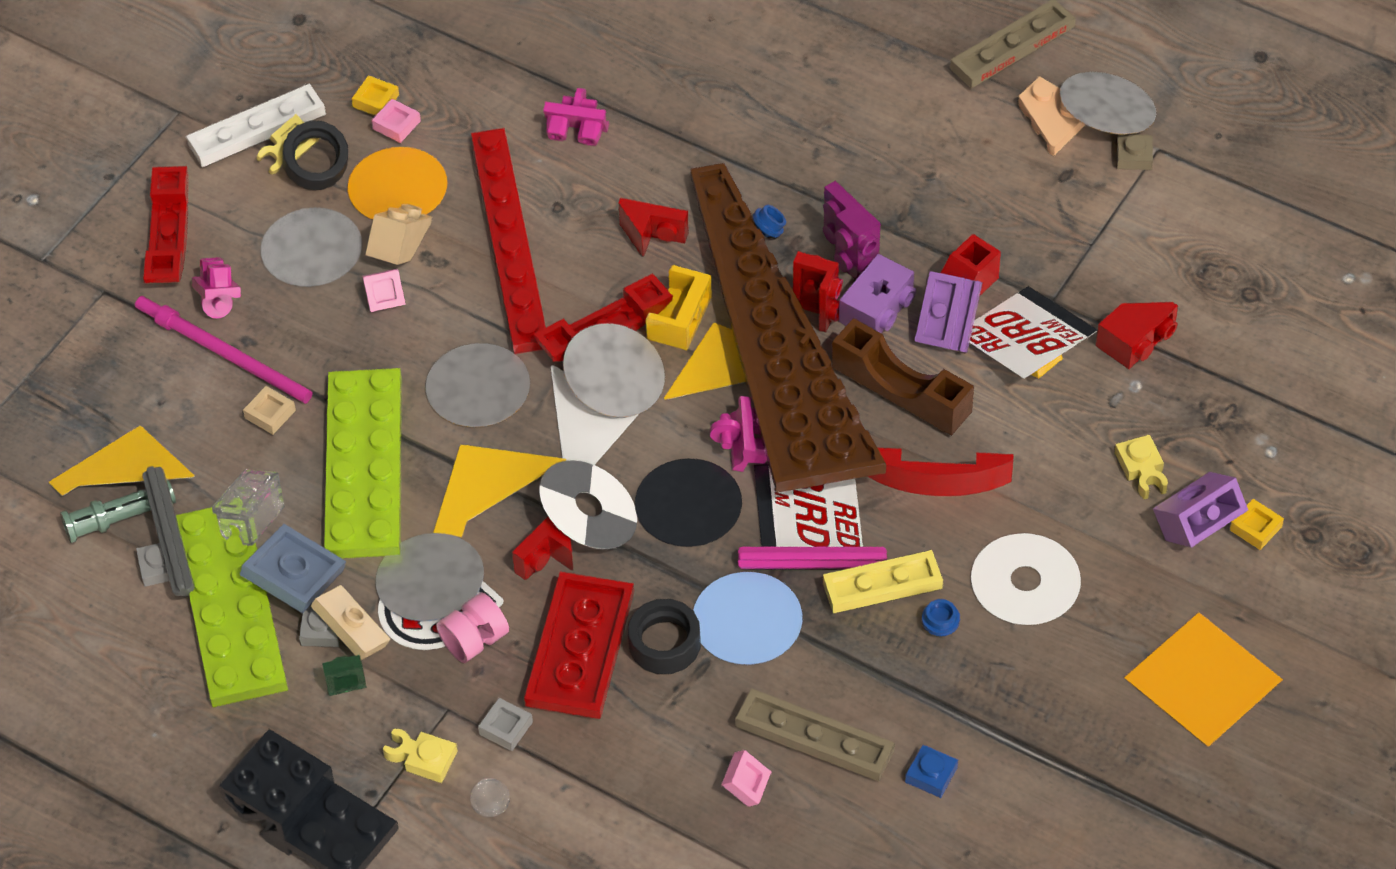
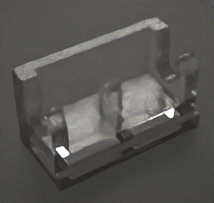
M245 469L212 506V511L214 514H217L219 530L224 539L228 540L230 538L232 530L229 525H234L239 529V537L242 544L253 546L285 508L279 473Z

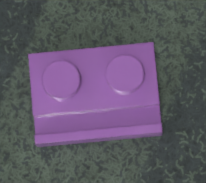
M930 271L915 342L967 353L983 282Z

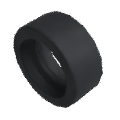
M307 121L297 125L288 133L283 144V167L287 176L296 185L308 190H323L334 186L343 177L348 165V144L344 135L334 125L324 121ZM309 138H320L328 141L336 152L334 165L322 173H311L303 170L295 159V151L298 144Z
M655 599L647 602L633 613L628 623L629 651L634 661L646 671L656 674H673L684 670L696 660L701 649L700 622L695 612L683 602L674 599ZM671 622L680 625L686 630L687 639L677 648L658 651L649 648L643 643L642 633L657 623Z

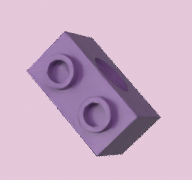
M1208 472L1154 507L1153 511L1166 541L1192 548L1248 511V507L1235 477Z

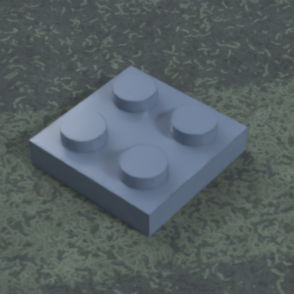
M283 524L242 565L240 575L301 613H304L315 598L319 597L344 571L346 561Z

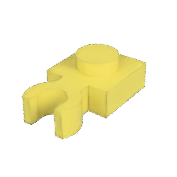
M297 114L270 136V140L275 145L263 147L257 155L256 159L258 161L262 160L265 156H272L275 159V164L268 171L271 175L277 173L283 164V144L288 133L297 125L304 123ZM309 138L298 144L295 151L296 161L316 145L319 138Z
M1150 435L1115 444L1114 453L1127 480L1139 479L1138 492L1143 499H1148L1149 497L1148 485H1156L1159 487L1161 494H1166L1168 481L1166 476L1161 473L1163 472L1164 462Z
M393 729L391 732L392 740L402 745L398 748L384 746V757L391 762L406 760L405 767L407 772L442 783L458 752L457 744L420 732L415 741L410 739L404 730Z

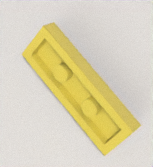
M930 550L823 574V585L832 612L838 613L943 588V579L933 551Z

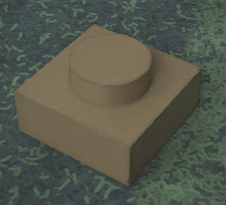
M1118 134L1117 169L1152 170V135Z

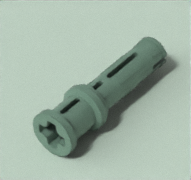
M167 480L172 503L174 504L176 503L174 491L169 480ZM146 489L103 504L101 501L94 500L90 502L88 507L70 513L65 510L60 512V516L70 543H74L77 541V537L98 530L101 533L106 532L110 528L109 524L150 511L151 507Z

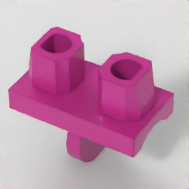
M577 88L574 97L564 95L562 104L545 102L543 112L547 120L548 138L564 141L567 137L568 128L574 127L580 128L578 134L580 143L597 146L602 132H608L609 121L606 120V111L596 109L597 100L586 99L585 88Z
M221 257L200 259V276L192 277V287L202 296L201 307L206 315L217 319L225 317L232 309V297L241 298L240 286L231 279V266L223 264Z
M740 396L738 399L739 408L730 413V415L727 413L721 414L720 420L710 426V437L715 442L721 443L723 449L731 448L732 470L743 472L748 462L765 464L767 457L762 439L754 438V434L760 435L754 409L751 407V397Z

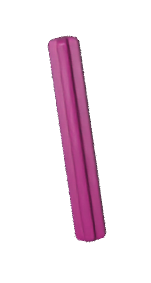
M740 547L738 550V566L741 569H850L887 560L885 547Z

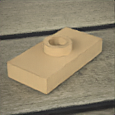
M342 585L315 598L311 605L313 610L360 661L385 648L390 641L387 634Z

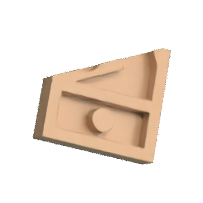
M1040 76L1019 95L1018 106L1024 115L1031 120V126L1037 135L1041 134L1047 142V150L1053 156L1086 125L1071 115L1065 108L1060 98V88Z

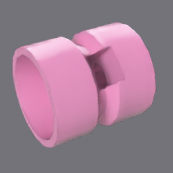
M481 592L463 604L462 613L454 610L436 624L443 643L451 654L462 663L468 662L484 650L483 643L492 645L509 632V626L502 611L488 595Z

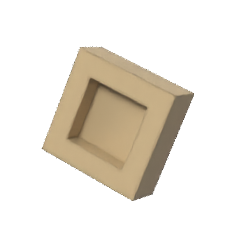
M267 386L243 409L245 419L272 435L296 411L294 401Z

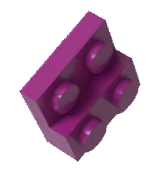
M833 181L824 187L823 233L831 244H835L834 260L839 263V269L844 273L848 272L857 280L877 254L880 253L881 223L838 182Z

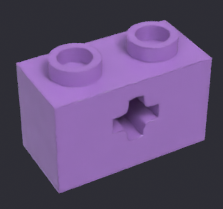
M877 254L839 300V323L847 326L855 318L880 333L884 330L888 331L893 326L897 313L903 306L908 307L915 297L914 271Z

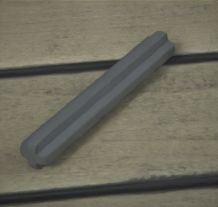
M150 466L142 476L173 594L185 597L190 595V592L195 587L164 469L161 467Z

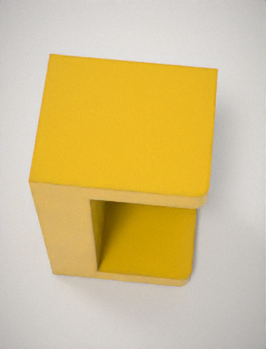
M671 265L669 269L668 291L673 295V301L658 315L654 313L648 314L646 318L647 340L688 350L712 298L711 275Z

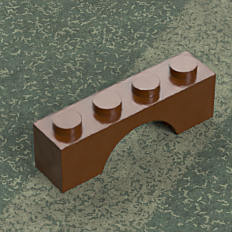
M855 318L832 341L833 369L952 436L972 413L974 385L945 369L935 375H926L911 369L891 351L883 334Z

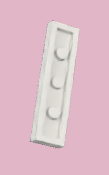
M307 84L187 135L188 146L201 166L204 167L270 139V136L295 114L303 122L312 121L326 115L325 106L312 86Z

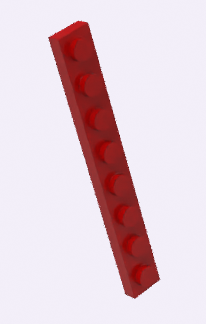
M505 128L471 133L472 146L514 354L543 350L534 339V333L546 328Z

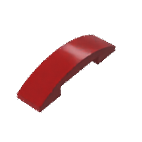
M187 166L152 167L150 189L152 212L149 251L145 252L143 280L144 283L180 282L185 262L188 230Z
M652 273L624 287L623 298L570 325L563 318L534 333V339L553 361H564V354L569 342L583 329L597 324H617L637 331L646 324L648 314L654 313L658 315L673 301V295Z
M877 447L886 463V473L867 476L885 486L914 494L928 496L971 495L990 491L1012 482L1014 454L976 452L975 464L901 461L902 449Z

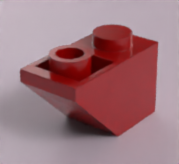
M972 234L950 254L941 273L983 282L980 292L981 296L999 279L1001 251L975 234Z
M1174 302L1121 303L1098 324L1096 347L1127 369H1130L1139 360H1146L1154 347L1162 339L1167 340L1174 334L1178 326L1176 322L1178 305Z

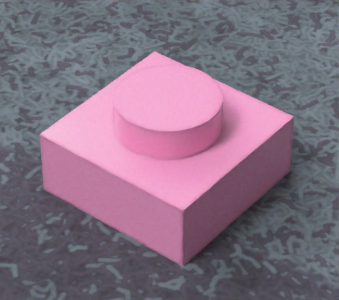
M391 99L372 119L373 130L401 143L420 123V113Z
M398 269L362 276L370 312L405 305Z
M746 750L734 752L721 785L748 807L758 805L771 771Z

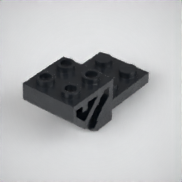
M271 729L264 733L219 785L222 798L243 820H266L262 825L263 829L260 835L267 843L288 856L294 852L319 869H366L399 829L396 820L336 784L331 766Z

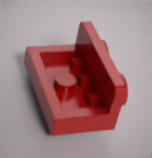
M798 251L793 261V292L804 310L819 314V331L827 332L831 321L837 322L839 318L838 297L843 285V279L839 278V263L824 259L818 255H810Z

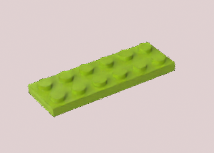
M400 368L328 372L324 548L340 558L401 555L402 375Z
M247 500L176 515L195 587L190 592L189 597L212 707L288 691L267 591L240 575L242 565L257 551Z

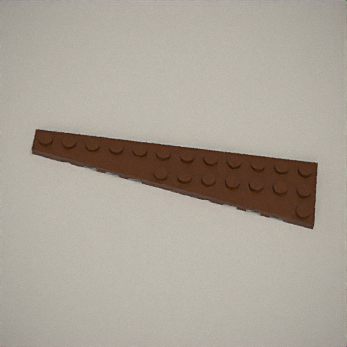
M725 163L691 168V181L776 493L886 473V463L869 431L863 427L855 405L851 404L846 395L845 386L834 373L826 351L822 349L821 342L786 277L782 276L775 256L768 250L761 230L757 229L754 224L752 214L747 204L742 200V195Z

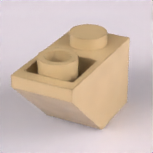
M402 204L400 208H388V211L374 214L366 255L396 265L411 261L431 224L432 216L422 214L420 207L409 204Z

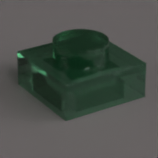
M360 655L351 657L341 656L332 661L322 663L329 696L367 688Z

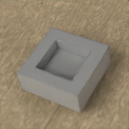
M160 543L136 548L144 587L169 581Z
M309 606L302 615L299 637L301 646L339 647L340 638Z
M498 698L478 726L479 735L513 751L533 723L532 714Z

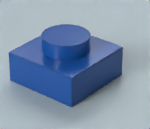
M922 745L906 774L905 783L941 798L958 768V759Z

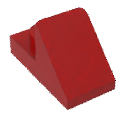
M620 198L618 202L620 226L641 256H645L651 237L667 242L673 241L685 244L689 234L688 211Z
M549 516L512 551L514 573L525 581L535 571H541L548 563L550 556L568 569L573 570L571 539L551 521Z

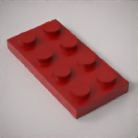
M560 571L524 697L526 707L601 719L634 595V583Z

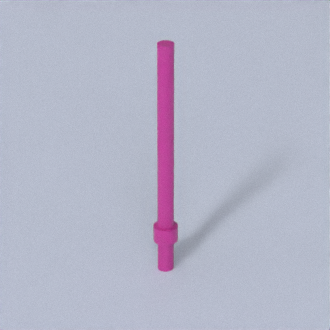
M140 296L136 300L135 308L154 318L155 323L166 330L174 329L304 404L310 401L312 397L311 390L181 318L179 312L167 305L160 306L144 296Z

